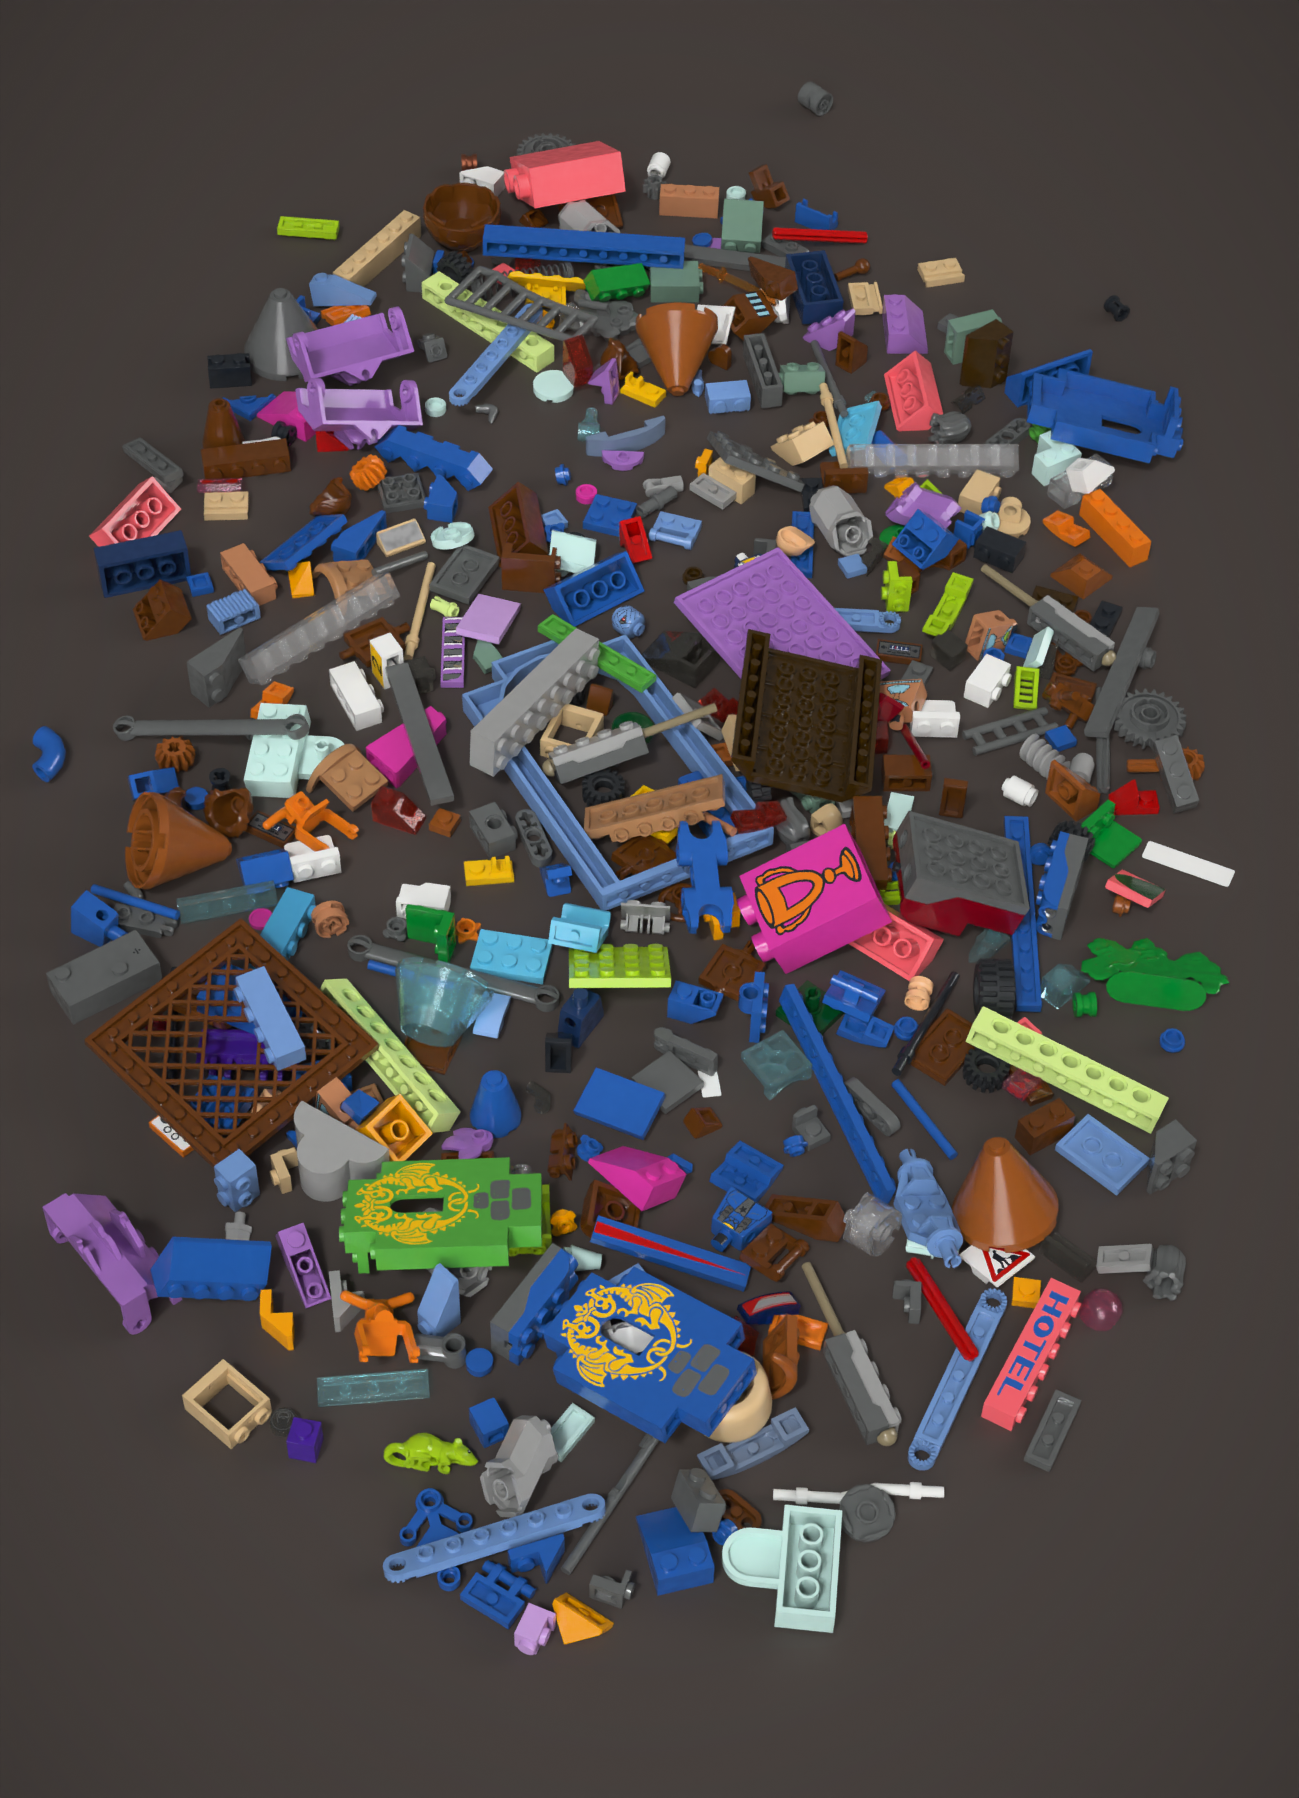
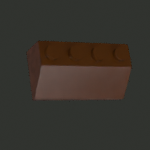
M517 482L488 507L497 556L500 557V568L504 542L513 543V553L547 555L549 553L537 493Z

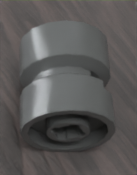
M810 81L800 89L798 102L816 115L823 116L830 110L833 104V96Z

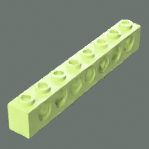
M440 271L422 282V298L490 343L508 325L507 323L447 305L444 301L445 298L459 284ZM466 289L457 299L466 301L473 293ZM480 298L475 305L483 307L487 302ZM496 307L492 309L493 311L502 312ZM531 331L510 356L535 372H539L554 362V345Z
M347 978L324 980L319 990L378 1043L379 1049L366 1059L368 1064L395 1095L401 1094L432 1133L450 1131L461 1111Z
M984 1006L975 1019L965 1041L1150 1134L1169 1099L1159 1092Z

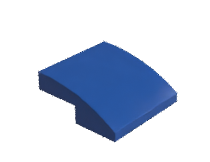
M739 1141L726 1154L725 1161L711 1174L709 1182L727 1192L732 1186L758 1202L779 1176L784 1165Z

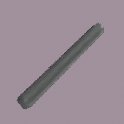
M1102 687L1097 688L1096 701L1099 697ZM1109 735L1108 738L1096 737L1097 790L1100 794H1108L1110 789Z

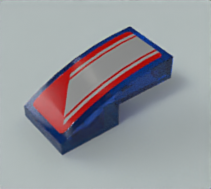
M790 1291L775 1292L749 1299L739 1304L737 1311L747 1324H772L774 1315H799L801 1305Z

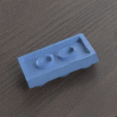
M1089 1114L1069 1131L1055 1147L1056 1152L1116 1196L1149 1164L1150 1160L1149 1157Z

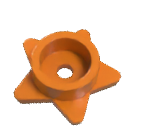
M461 918L455 926L458 943L462 944L467 940L477 941L479 937L477 931L481 927V923Z

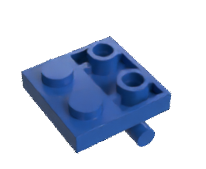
M840 970L838 975H833L830 981L831 986L824 995L822 1003L829 1005L835 1010L847 1013L857 1020L868 1023L882 1001L886 990Z

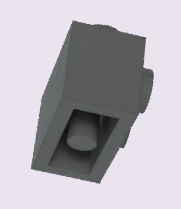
M699 1468L679 1469L671 1499L691 1532H717L721 1517L726 1510L725 1500L705 1470Z

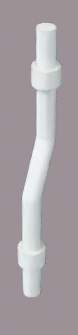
M910 1482V1485L870 1484L880 1490H884L888 1495L909 1496V1499L921 1500V1497L944 1498V1487L924 1486L921 1482ZM796 1487V1490L773 1489V1500L796 1501L798 1505H807V1502L839 1504L847 1491L841 1493L808 1491V1488Z

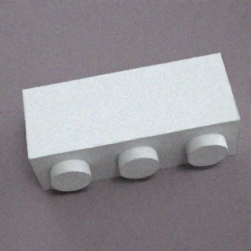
M355 661L329 669L330 685L355 730L358 731L382 723L381 713L384 712L383 704L380 699H376L373 686L366 682L364 670L359 669Z

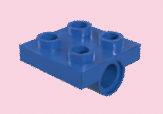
M755 972L754 983H745L739 990L738 1006L742 1012L751 1014L749 1042L759 1043L760 1033H765L769 983H764L765 972Z

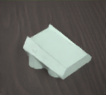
M552 530L549 555L552 553V547H557V556H561V567L557 569V572H561V577L566 576L569 572L575 574L594 564L597 540Z

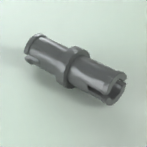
M668 486L660 493L652 494L650 499L636 506L637 514L644 519L655 510L660 511L663 509L665 504L677 498L675 488Z

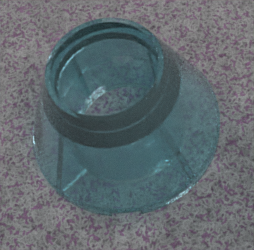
M413 957L400 960L395 968L401 1031L408 1037L427 1045L436 1047L453 1046L491 1003L494 992L488 990L489 984L485 980L464 968L437 960L436 964L423 963V958Z

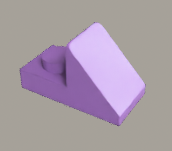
M615 358L610 359L598 368L588 382L590 385L601 386L605 403L613 405L620 393L617 361Z

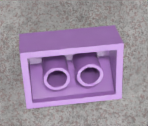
M884 295L882 317L887 354H911L915 350L919 354H928L923 311L905 295Z

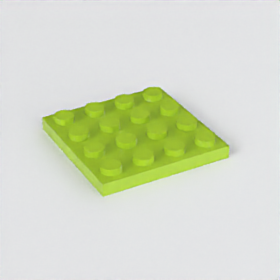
M602 944L597 953L569 948V988L671 987L668 948L663 947L661 944H650L648 947H638L636 944L613 947L611 944Z

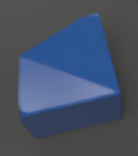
M357 1090L342 1102L340 1108L360 1125L378 1108L379 1102L363 1091Z

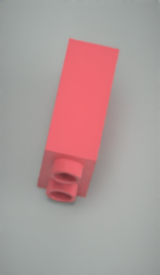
M600 141L510 157L511 169L504 170V182L507 192H515V196L534 208L626 191L621 152Z

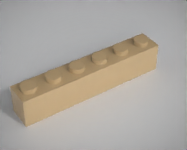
M406 210L402 211L333 271V274L364 287L404 252V243L408 242L409 234H414L418 238L421 237L420 217Z

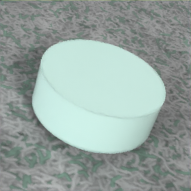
M732 186L727 189L726 199L745 200L746 191L740 186Z
M437 397L428 399L425 402L426 414L431 417L444 415L446 412V402Z

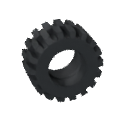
M978 959L973 980V1003L976 1017L984 1006L1011 1020L1015 1007V972L1010 959Z

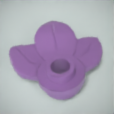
M460 1128L453 1131L454 1136L448 1137L442 1144V1150L459 1151V1159H475L482 1154V1151H488L492 1147L493 1135L490 1131L483 1129Z

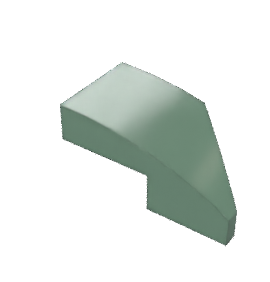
M478 640L473 659H475L483 673L486 674L492 671L491 662L503 657L491 642Z

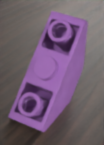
M854 308L848 311L843 309L836 313L834 317L828 316L824 318L819 324L814 322L807 328L808 332L803 336V339L809 343L817 340L820 347L828 351L837 348L838 333L840 331L849 336L853 335Z

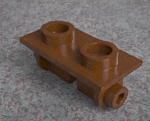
M564 1123L563 1130L556 1129L551 1135L550 1152L554 1155H549L547 1171L552 1178H558L560 1175L565 1174L568 1180L571 1181L573 1169L576 1167L574 1156L575 1148L578 1146V1137L567 1123Z

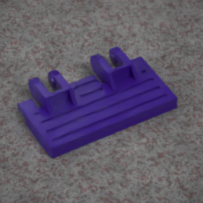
M207 1029L205 1064H208V1062L210 1064H235V1062L236 1064H256L257 1039L255 1035L244 1030ZM200 1037L198 1047H202L203 1037ZM262 1042L261 1048H266L264 1043ZM196 1053V1063H200L201 1053ZM261 1054L260 1063L269 1064L265 1054ZM209 1069V1075L217 1076L218 1069ZM225 1070L224 1077L232 1080L234 1070ZM261 1070L260 1080L267 1081L269 1071L274 1070ZM285 1070L278 1071L277 1081L284 1080Z

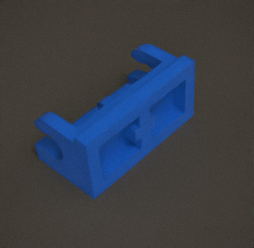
M803 199L802 203L798 202L796 204L795 222L810 229L835 230L838 227V212L833 211V216L823 214L820 211L809 208L808 200Z

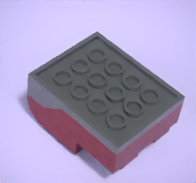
M908 811L894 834L892 841L896 858L892 865V871L896 872L901 901L900 911L903 918L912 924L960 936L968 923L1013 935L1030 909L1019 841Z

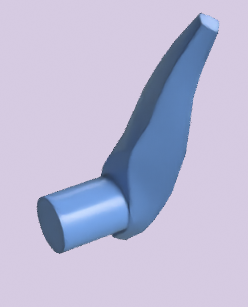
M701 369L697 371L692 381V391L697 397L702 394L704 389Z

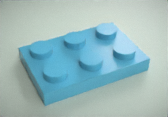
M879 401L847 408L848 416L845 418L839 415L837 424L845 455L870 448L882 409ZM833 445L829 448L832 457L837 456L835 446Z
M481 929L470 969L506 979L543 984L553 944L548 943V939Z

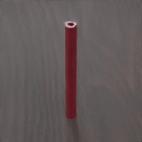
M903 723V728L900 732L921 767L923 769L929 768V760L908 725Z

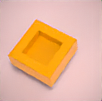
M704 449L702 455L697 457L695 468L698 469V477L703 473L709 474L713 450Z
M1014 1277L1011 1305L1035 1308L1040 1299L1041 1280Z

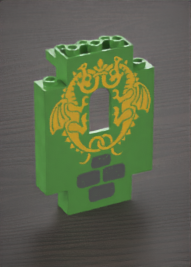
M510 1157L382 1162L381 1173L376 1174V1179L348 1180V1190L343 1191V1207L346 1208H341V1224L344 1226H339V1241L345 1243L346 1253H352L353 1263H358L359 1274L370 1273L368 1253H370L371 1259H376L377 1270L433 1269L439 1263L445 1268L509 1266V1248L542 1247L541 1173L511 1174ZM444 1198L443 1211L399 1213L390 1208L395 1201L402 1199Z

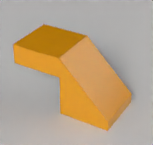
M272 1289L261 1290L260 1319L262 1328L288 1351L294 1350L295 1324L293 1312L273 1313Z

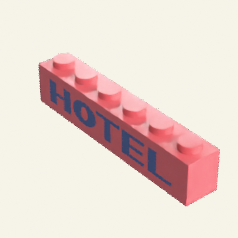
M1053 1278L1050 1279L984 1402L982 1418L1009 1431H1012L1016 1422L1021 1424L1027 1412V1408L1024 1407L1027 1400L1030 1402L1034 1400L1038 1391V1387L1035 1386L1038 1379L1043 1381L1049 1370V1365H1047L1049 1358L1054 1360L1060 1349V1344H1058L1060 1337L1066 1338L1071 1324L1068 1323L1070 1318H1076L1081 1309L1082 1303L1078 1302L1081 1291Z

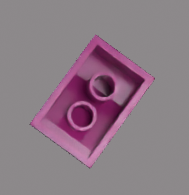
M282 392L257 413L258 418L273 426L277 421L285 422L287 426H295L297 428L296 437L304 442H307L316 434L298 411L296 392Z
M626 1146L592 1157L588 1161L595 1170L641 1211L676 1198L687 1175L674 1161L667 1157Z

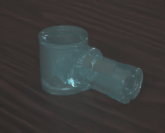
M592 407L586 409L585 419L578 423V441H586L587 436L600 433V423L597 422V409Z

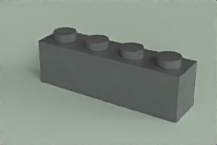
M764 333L744 335L743 357L761 408L782 406L783 385Z

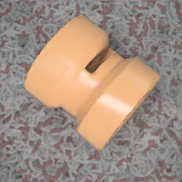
M923 976L912 977L908 985L909 991L905 996L904 1002L906 1006L916 1011L926 1010L929 1007V996L932 994L934 987L933 982Z

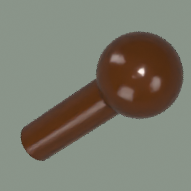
M858 259L854 266L835 273V279L840 281L856 273L866 274L870 270V263L867 259Z

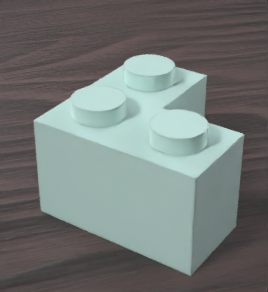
M1051 431L1043 433L1039 436L1032 475L1043 486L1068 477L1066 468L1078 458H1081L1082 453L1072 444L1051 440Z

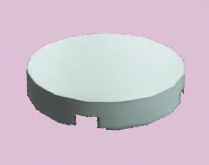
M544 371L537 375L533 381V392L542 401L552 400V403H559L567 400L573 394L574 380L563 371Z
M453 522L448 524V528L438 527L432 532L430 537L433 547L437 549H453L469 543L475 535L470 524Z

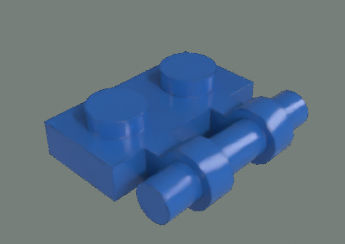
M486 1560L482 1570L489 1575L484 1577L476 1572L461 1592L460 1600L509 1630L525 1607V1601L518 1598V1596L522 1594L531 1599L536 1589L529 1585L528 1580L521 1576L517 1578L506 1571L507 1568L502 1564H494L490 1560ZM501 1581L508 1585L510 1589L507 1591L497 1585V1583Z

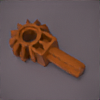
M1187 746L1185 749L1182 748L1192 780L1198 781L1205 768L1203 755L1198 754L1197 749L1190 750L1189 746ZM1129 759L1126 763L1128 772H1159L1155 759Z

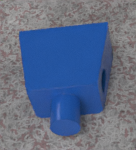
M87 890L71 906V933L101 947L111 940L113 941L128 934V932L118 927L119 914Z

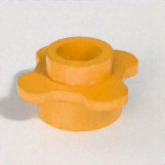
M565 1209L556 1211L550 1218V1223L553 1225L552 1234L560 1236L561 1234L574 1232L577 1229V1224L574 1223L575 1213Z

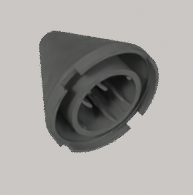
M277 288L270 293L244 346V352L249 353L251 370L261 377L276 381H287L286 377L298 375L299 379L304 378L292 360L286 338L293 337L294 333L301 331L308 333L319 330L287 289Z

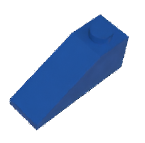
M381 510L342 531L339 537L333 540L331 545L334 562L364 560L377 542L376 533L387 528L386 511Z

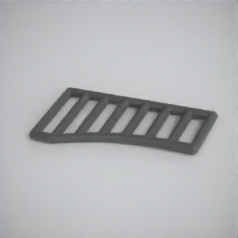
M477 266L444 300L447 305L572 345L577 344L598 321L596 315L542 297L509 279L499 271L483 266ZM480 275L489 277L466 301L457 299ZM497 281L504 284L483 307L475 305ZM511 290L519 293L501 313L492 310ZM526 298L534 301L519 318L510 316ZM542 306L551 309L537 324L528 322ZM559 312L568 315L555 330L546 327ZM577 318L586 321L573 336L564 333Z

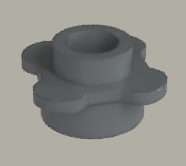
M401 917L390 918L386 924L387 928L383 930V936L404 941L407 932L406 921Z

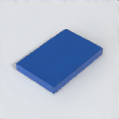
M595 1068L573 1111L575 1115L644 1140L666 1096L664 1092Z

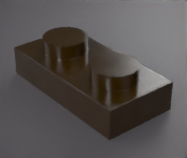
M1036 585L1032 598L1040 601L1048 595L1074 613L1079 596Z

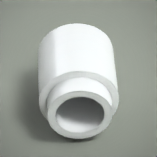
M657 152L652 156L647 168L648 176L659 175L662 178L665 177L671 163L668 155Z
M1017 776L1007 778L1002 785L1003 796L1022 806L1027 805L1031 807L1039 792L1033 784Z

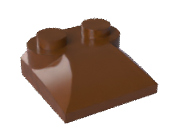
M594 1179L584 1199L580 1227L583 1233L591 1238L599 1215L638 1228L640 1209L614 1186Z

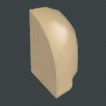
M833 803L826 804L811 814L810 831L818 837L843 825L842 815Z

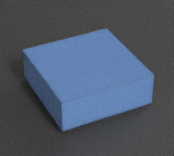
M558 509L541 515L543 527L563 523L565 528H568V521Z
M859 554L838 559V566L847 579L867 573V566Z

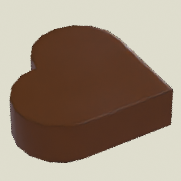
M721 344L708 353V359L712 364L724 370H728L731 367L732 352L727 345Z

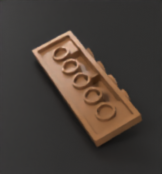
M723 774L585 808L584 831L590 839H600L605 835H610L612 842H625L632 837H646L661 830L671 831L679 826L680 821H687L688 825H695L705 820V811H715L725 806V780Z

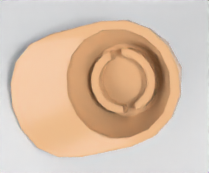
M793 526L780 529L776 538L777 547L787 556H799L815 543L814 539Z

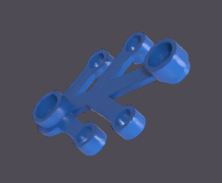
M428 1488L418 1494L415 1502L417 1512L409 1524L400 1530L399 1536L402 1545H414L417 1541L418 1529L428 1518L430 1527L416 1546L418 1547L459 1534L442 1525L439 1515L455 1522L457 1530L461 1533L472 1529L473 1518L468 1513H461L444 1504L442 1494L435 1489ZM430 1501L435 1503L433 1506H425ZM462 1520L469 1521V1524L465 1526L459 1523ZM407 1533L413 1535L410 1539H405L403 1536ZM456 1566L438 1571L437 1581L439 1587L445 1591H453L459 1587L461 1576ZM447 1578H453L454 1582L445 1583L444 1580Z

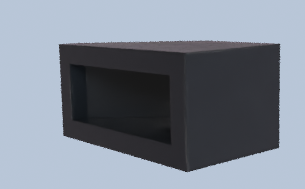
M563 1032L547 1033L545 1037V1072L571 1073L572 1034Z

